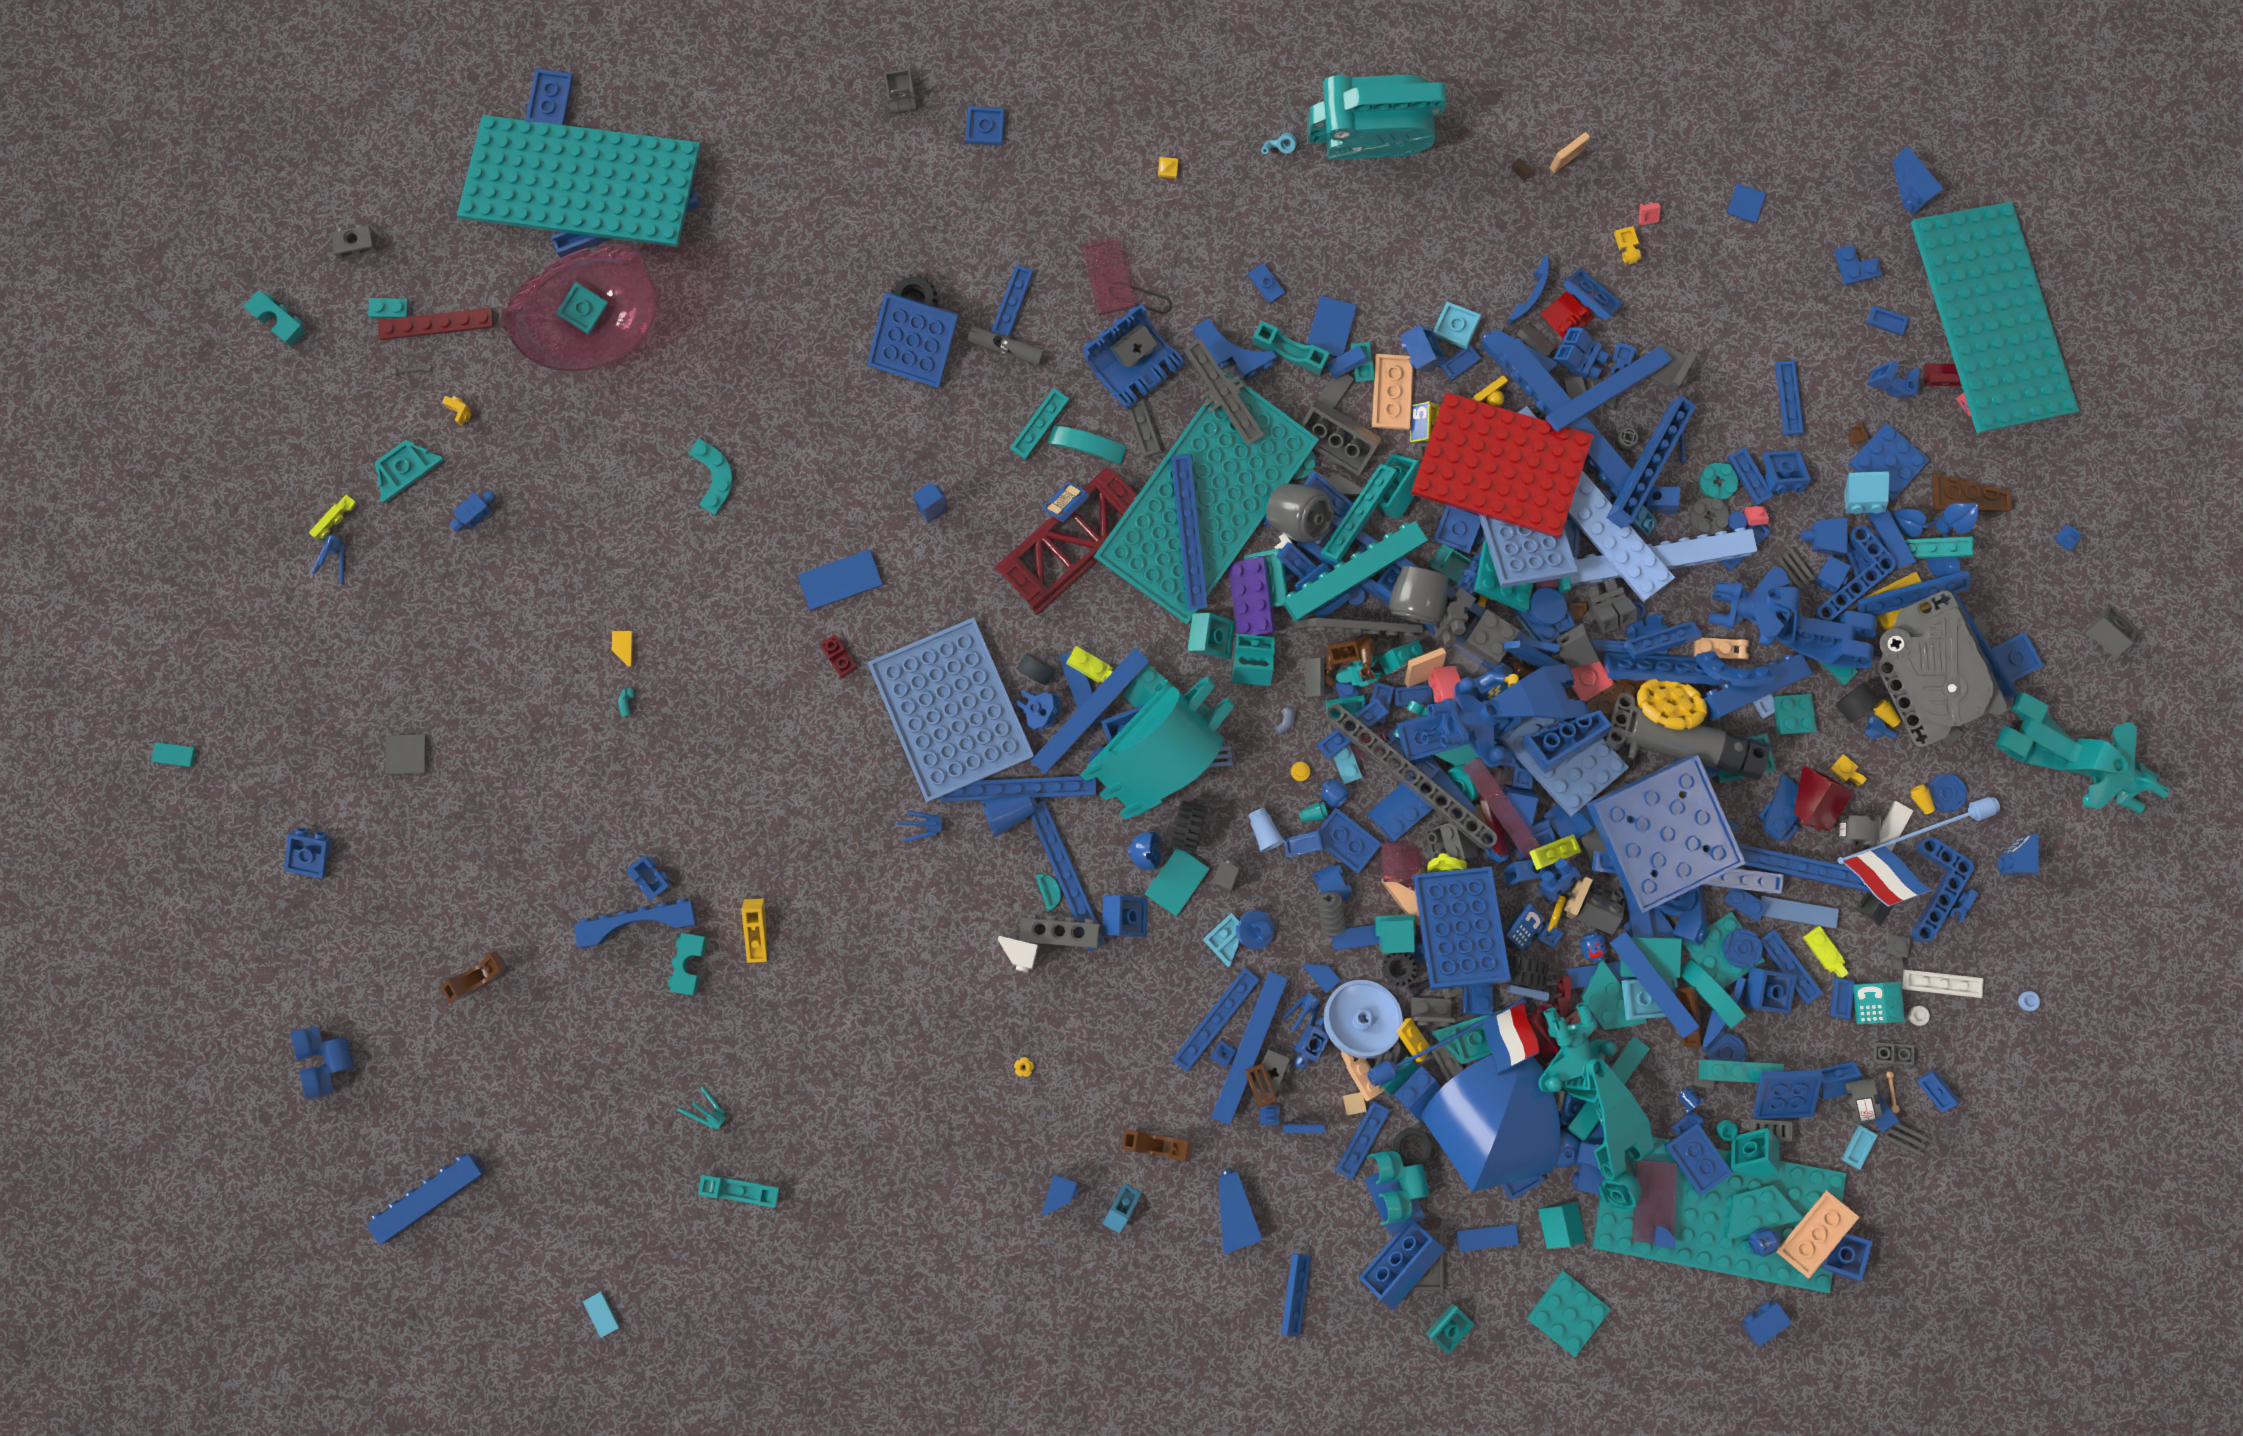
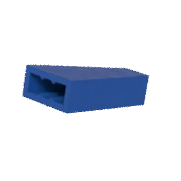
M1495 329L1492 333L1488 331L1481 338L1483 341L1480 347L1511 377L1510 371L1502 367L1498 362L1497 355L1515 339L1498 329ZM1525 345L1548 373L1554 370L1557 365L1554 360ZM1516 382L1523 389L1522 385Z
M1232 1168L1220 1172L1221 1176L1218 1177L1224 1254L1262 1241L1237 1171H1232Z

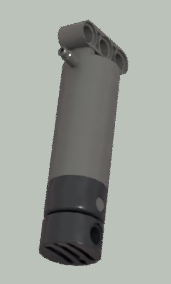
M1623 693L1619 695L1610 719L1612 727L1605 740L1607 745L1614 751L1619 750L1623 743L1631 745L1629 750L1630 759H1635L1638 747L1679 759L1689 755H1698L1704 766L1732 774L1739 773V776L1757 781L1761 779L1767 765L1770 743L1752 738L1748 739L1742 735L1702 724L1691 729L1684 728L1683 730L1665 728V725L1656 724L1646 717L1642 712V708L1634 706L1635 699L1631 694ZM1621 702L1626 703L1628 707L1622 706ZM1616 720H1621L1624 724H1619ZM1612 737H1617L1620 741H1614Z

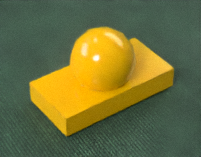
M1501 376L1476 394L1472 400L1479 402L1486 400L1487 404L1500 407L1504 402V396L1499 390L1506 385L1508 380L1505 376Z

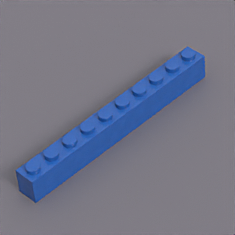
M1516 338L1497 355L1500 365L1510 371L1512 379L1522 385L1525 394L1532 397L1536 402L1537 408L1544 411L1547 415L1571 401L1570 397L1519 338ZM1584 416L1568 427L1593 434L1585 463L1589 468L1596 471L1599 480L1606 483L1612 495L1617 498L1632 469L1589 419Z

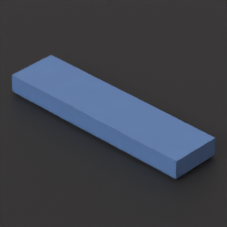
M1760 896L1759 898L1760 901L1768 905L1762 915L1763 917L1833 929L1837 927L1839 909Z

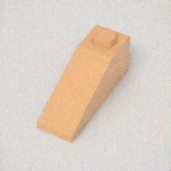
M1383 877L1381 882L1405 914H1415V925L1420 926L1415 891L1387 877Z

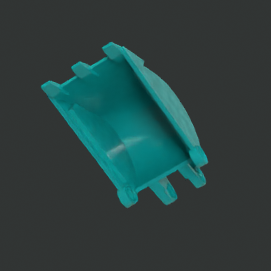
M1209 677L1201 679L1184 696L1167 679L1163 680L1155 688L1156 694L1091 761L1080 776L1085 781L1097 777L1106 786L1100 793V796L1105 801L1117 797L1126 806L1119 813L1125 820L1138 816L1161 804L1162 798L1185 787L1209 767L1217 757L1223 743V737L1216 729L1233 709L1234 703L1227 697L1202 715L1197 709L1215 687V683Z

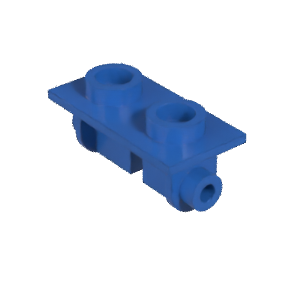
M1654 613L1645 618L1644 624L1642 620L1629 624L1624 634L1630 640L1668 627L1662 622L1664 620L1661 613Z

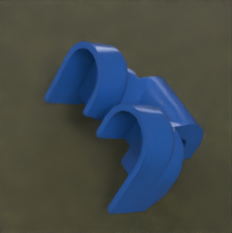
M319 1027L303 1028L290 1032L297 1061L309 1059L313 1056H323L324 1064L317 1068L311 1067L299 1070L307 1101L325 1097L334 1092L330 1075L354 1069L352 1061L355 1059L351 1058L349 1051L351 1044H348L347 1038L342 1037L322 1042Z

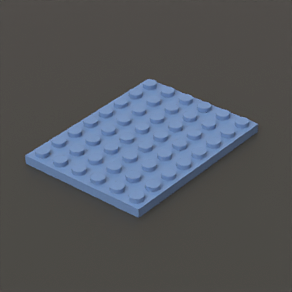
M974 617L867 662L926 803L1034 758Z

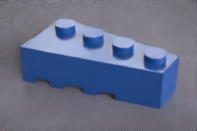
M1599 710L1577 717L1569 722L1559 723V725L1551 728L1546 727L1538 732L1525 734L1521 744L1543 773L1546 774L1608 735L1612 725Z

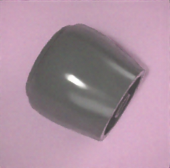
M1289 483L1282 484L1274 490L1266 510L1267 520L1272 527L1301 543H1313L1322 538L1332 523L1334 513L1333 504L1327 493L1309 485Z
M1403 566L1391 593L1389 601L1391 614L1411 622L1438 625L1442 621L1447 608L1449 577L1427 569Z

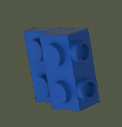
M1799 450L1763 453L1762 459L1767 470L1765 479L1770 492L1776 491L1778 494H1783L1788 490H1794L1795 493H1800L1807 488L1811 478Z
M296 828V830L290 832L287 838L284 871L320 879L324 878L327 858L331 854L332 837H327L325 832L308 833L306 828Z

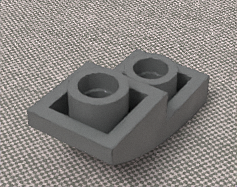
M1873 1043V1063L1914 1065V1045Z

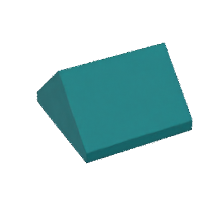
M1577 1201L1538 1209L1547 1249L1571 1247L1586 1241Z
M1451 1303L1425 1334L1449 1355L1475 1324L1458 1307Z

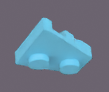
M1232 913L1203 939L1227 967L1231 965L1239 944L1236 935V926L1239 925V920Z

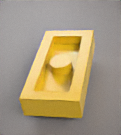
M1411 1018L1405 1019L1396 1031L1412 1056L1430 1047ZM1428 1053L1415 1059L1416 1062L1423 1061Z

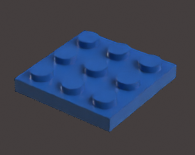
M1886 422L1848 465L1857 473L1889 472L1888 500L1892 502L1929 462V459Z
M1821 1070L1761 1073L1753 1109L1754 1120L1813 1117L1823 1077Z

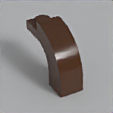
M494 951L478 965L448 979L441 988L449 1003L472 994L505 973L504 960L497 951Z
M1125 1129L1121 1149L1190 1162L1194 1142Z

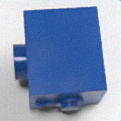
M1829 556L1814 584L1835 594L1840 586L1844 587L1849 578L1846 575L1851 566Z

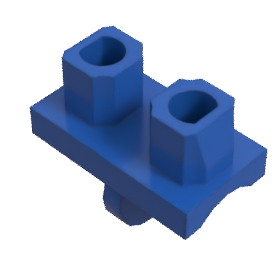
M1472 561L1469 567L1464 569L1462 572L1463 576L1455 587L1456 591L1461 587L1473 597L1475 596L1476 592L1474 590L1479 568L1477 562Z

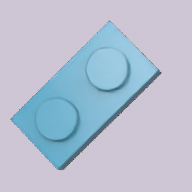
M1348 745L1333 757L1344 785L1362 778L1351 747Z

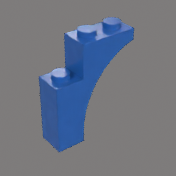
M1210 318L1193 327L1192 333L1195 338L1202 340L1220 369L1227 368L1230 362H1232L1242 380L1246 378L1249 380L1253 379L1260 370L1264 369L1266 371L1275 365L1276 355L1273 351H1249L1232 344L1218 332Z

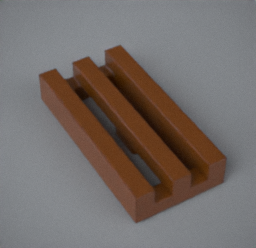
M1263 1063L1244 1070L1259 1108L1278 1101ZM1258 1069H1261L1272 1097L1270 1100L1258 1074ZM1250 1072H1254L1265 1102L1261 1103Z

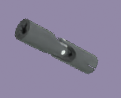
M976 326L971 327L967 341L1004 354H1010L1014 358L1038 366L1044 354V349L1020 341H1012L1010 338ZM1002 340L1001 348L997 347L994 343Z

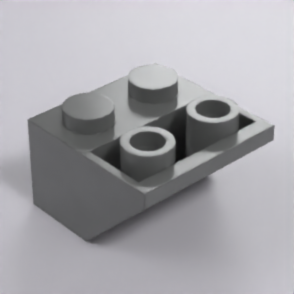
M1451 823L1424 831L1432 859L1438 858V855L1442 853L1463 861L1478 857L1475 843ZM1468 823L1467 829L1471 831L1470 824Z
M1592 881L1576 920L1613 935L1623 919L1626 901L1625 894Z

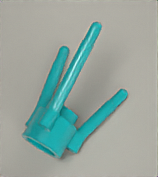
M701 1086V1090L717 1111L712 1110L709 1113L695 1102L692 1105L707 1116L706 1120L681 1108H678L677 1111L705 1124L710 1129L718 1130L727 1118L723 1115L725 1111L719 1107L705 1087Z

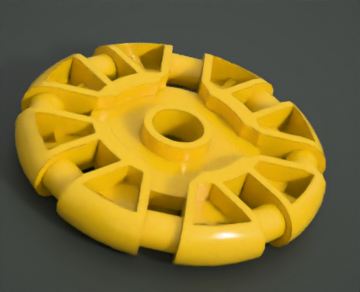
M1652 679L1646 681L1637 693V702L1639 707L1643 709L1644 715L1656 724L1665 725V728L1674 730L1691 729L1700 725L1707 714L1705 700L1701 699V694L1689 684L1684 685L1680 682Z

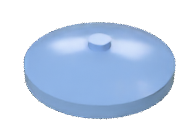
M1368 980L1350 981L1338 987L1328 999L1324 1009L1325 1029L1331 1041L1344 1053L1357 1058H1374L1387 1052L1399 1038L1396 1031L1403 1023L1401 1008L1395 997L1378 983Z

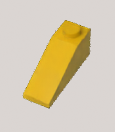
M764 898L744 899L741 910L747 963L767 962Z

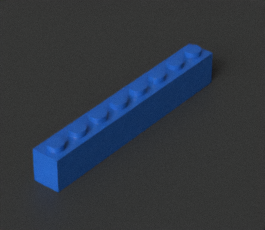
M1682 395L1669 403L1606 517L1621 529L1634 521L1696 408V405Z

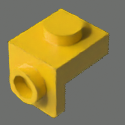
M445 396L442 403L447 408L458 412L455 421L463 426L470 419L471 409L460 398Z

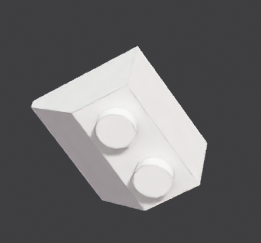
M1002 936L998 937V941L1012 964L1016 966V970L1027 973L1029 969L1033 970L1038 945Z

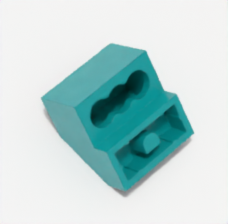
M1236 634L1232 683L1271 685L1275 637Z

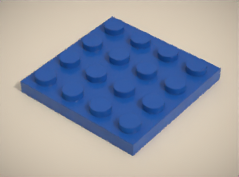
M885 292L867 366L939 388L959 314Z

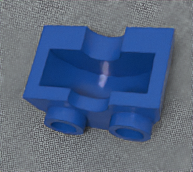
M643 856L625 871L651 901L669 886L667 882L670 878L664 871H658L655 867L658 864L652 856L648 858Z
M1331 864L1312 874L1321 893L1335 892L1341 896L1342 902L1350 898L1349 894L1352 893V889L1348 882L1344 883L1341 877L1344 874L1339 865Z

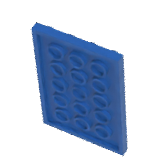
M1492 867L1414 874L1413 883L1430 990L1510 982L1511 978Z

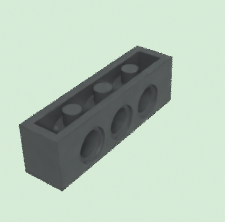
M1028 914L1026 918H1021L1019 941L1091 948L1100 947L1101 924H1096L1097 920L1085 919V923H1078L1077 918H1065V921H1057L1058 917L1046 916V920L1038 919V915ZM1039 924H1043L1046 928L1043 935H1039L1036 931ZM1060 925L1065 928V934L1061 937L1056 934V928ZM1078 927H1082L1085 931L1082 938H1077L1075 935Z

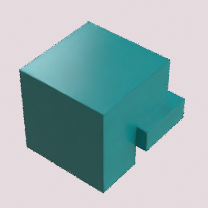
M1415 914L1375 916L1376 936H1379V950L1382 953L1415 952Z

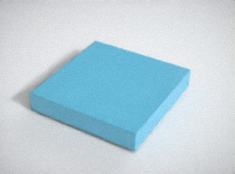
M1446 302L1433 333L1438 339L1467 349L1482 315Z

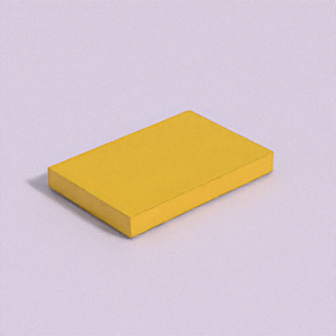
M1914 572L1865 598L1918 584L1922 581L1917 572ZM1928 602L1921 604L1922 611L1932 607ZM1901 609L1875 616L1883 631L1894 626Z

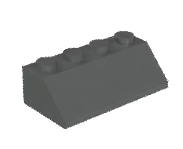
M1318 399L1301 424L1303 428L1319 439L1313 447L1315 450L1358 476L1382 439ZM1310 417L1317 420L1315 425L1310 421Z

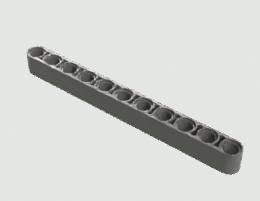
M1333 704L1328 707L1326 720L1336 730L1481 849L1489 850L1495 845L1497 835L1492 829L1342 706ZM1337 711L1340 713V717L1333 719L1330 716V712ZM1352 723L1355 726V730L1348 731L1345 725ZM1361 736H1368L1370 742L1367 744L1360 741ZM1375 749H1384L1385 755L1378 756L1375 753ZM1397 760L1401 767L1393 768L1390 762ZM1413 773L1416 779L1409 781L1406 779L1405 774ZM1421 786H1429L1431 792L1428 794L1423 793ZM1436 799H1445L1446 805L1439 806L1436 803ZM1458 810L1462 816L1459 819H1455L1451 812ZM1474 823L1477 830L1474 832L1469 831L1467 824ZM1485 835L1490 836L1492 843L1485 844L1482 837Z

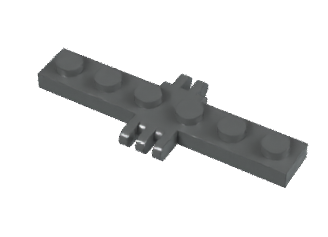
M1200 338L1184 348V352L1209 388L1207 392L1200 396L1201 400L1207 396L1210 398L1204 402L1205 406L1213 403L1214 406H1211L1208 411L1211 413L1221 406L1247 446L1263 436V432L1238 396L1241 393L1240 388L1246 385L1244 381L1238 385L1235 383L1241 379L1240 375L1235 378L1231 376L1226 378Z

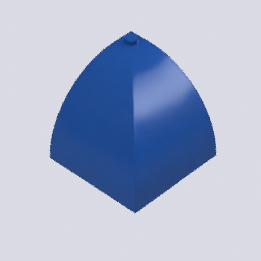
M1493 1055L1483 1058L1447 1082L1434 1095L1421 1114V1118L1471 1192L1553 1172L1560 1147L1559 1115L1553 1092H1542L1539 1088V1079L1544 1071L1534 1056L1500 1074H1497V1065Z

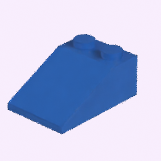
M1908 146L1893 160L1892 163L1904 208L1914 215L1928 205L1943 188Z

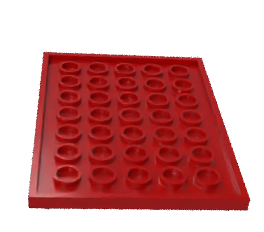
M1446 392L1411 495L1560 539L1593 434L1569 427L1557 433L1548 421Z

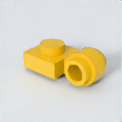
M1634 227L1616 230L1614 236L1619 250L1626 249L1622 253L1624 263H1637L1641 259L1639 249H1635L1639 242Z

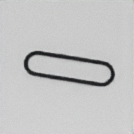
M1115 282L1109 288V294L1112 298L1135 306H1139L1141 304H1137L1114 296L1112 294L1113 286L1122 285L1150 295L1166 299L1169 302V308L1166 311H1159L1144 306L1147 310L1156 313L1165 314L1168 313L1172 308L1171 300L1168 297L1135 286H1131L1122 282Z

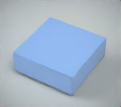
M1772 694L1753 702L1762 719L1775 711Z

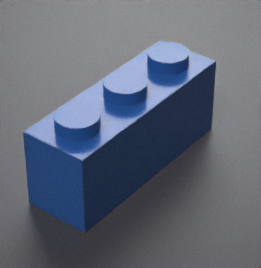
M932 481L913 494L916 507L927 523L945 512V504L947 503L943 490L938 484L935 486Z

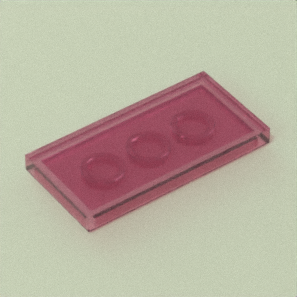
M1118 237L1082 244L1081 249L1098 316L1133 308L1135 303Z
M1636 1162L1635 1178L1641 1186V1197L1637 1206L1633 1209L1632 1241L1654 1243L1656 1225L1667 1229L1674 1237L1677 1163Z

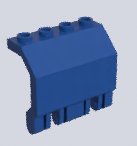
M1143 304L1131 308L1128 315L1123 319H1117L1110 329L1103 330L1096 340L1089 341L1083 349V356L1095 376L1126 410L1133 405L1132 402L1136 403L1138 401L1137 396L1131 391L1134 386L1145 396L1162 383V379L1168 378L1165 371L1160 367L1162 364H1165L1173 373L1177 371V368L1179 369L1185 365V361L1178 352L1171 348L1154 329L1147 317V309ZM1138 324L1145 326L1157 345L1150 354L1139 358V362L1133 367L1122 366L1110 349V346Z

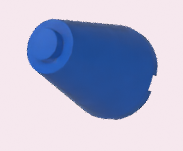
M1028 794L980 801L982 806L986 805L983 808L990 830H995V833H993L994 838L1035 813L1034 808H1037L1034 798H1029Z

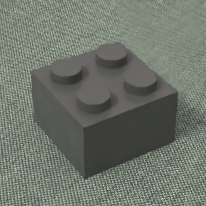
M1486 610L1462 646L1493 666H1496L1507 652L1504 649L1505 642L1514 641L1520 630L1489 610Z

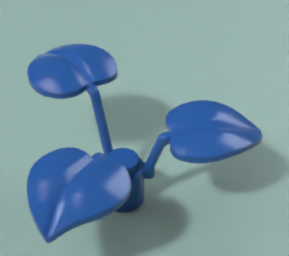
M1978 503L1951 504L1946 508L1939 520L1934 519L1933 522L1925 524L1927 520L1926 515L1917 509H1900L1893 512L1892 517L1899 531L1907 537H1917L1923 532V528L1936 525L1937 530L1944 533L1943 538H1947L1952 527L1958 533H1966L1973 529L1978 518ZM1959 558L1928 559V568L1935 577L1939 578L1958 573L1961 569V562Z

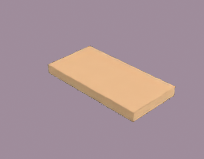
M1375 355L1372 428L1410 430L1413 367L1409 362L1410 356Z
M1826 1190L1782 1243L1776 1253L1809 1279L1859 1219V1216Z

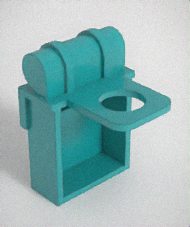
M1442 544L1434 558L1431 559L1428 567L1435 572L1447 575L1449 581L1457 585L1463 576L1462 572L1469 567L1472 561L1454 550V548L1451 549Z

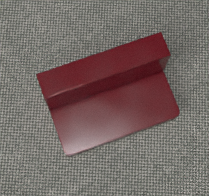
M1925 363L1923 365L1924 386H1962L1955 364Z

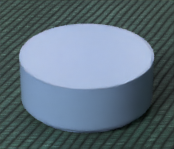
M2027 991L2019 996L2018 1003L2023 1010L2034 1011L2039 1007L2040 999L2036 993Z

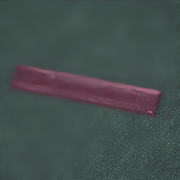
M1479 756L1462 766L1464 771L1524 858L1532 860L1529 852L1541 847L1481 758Z

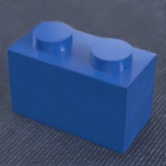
M1774 1301L1764 1302L1760 1305L1758 1312L1755 1314L1753 1312L1749 1313L1743 1318L1744 1322L1741 1323L1743 1329L1757 1346H1762L1792 1324L1780 1305Z

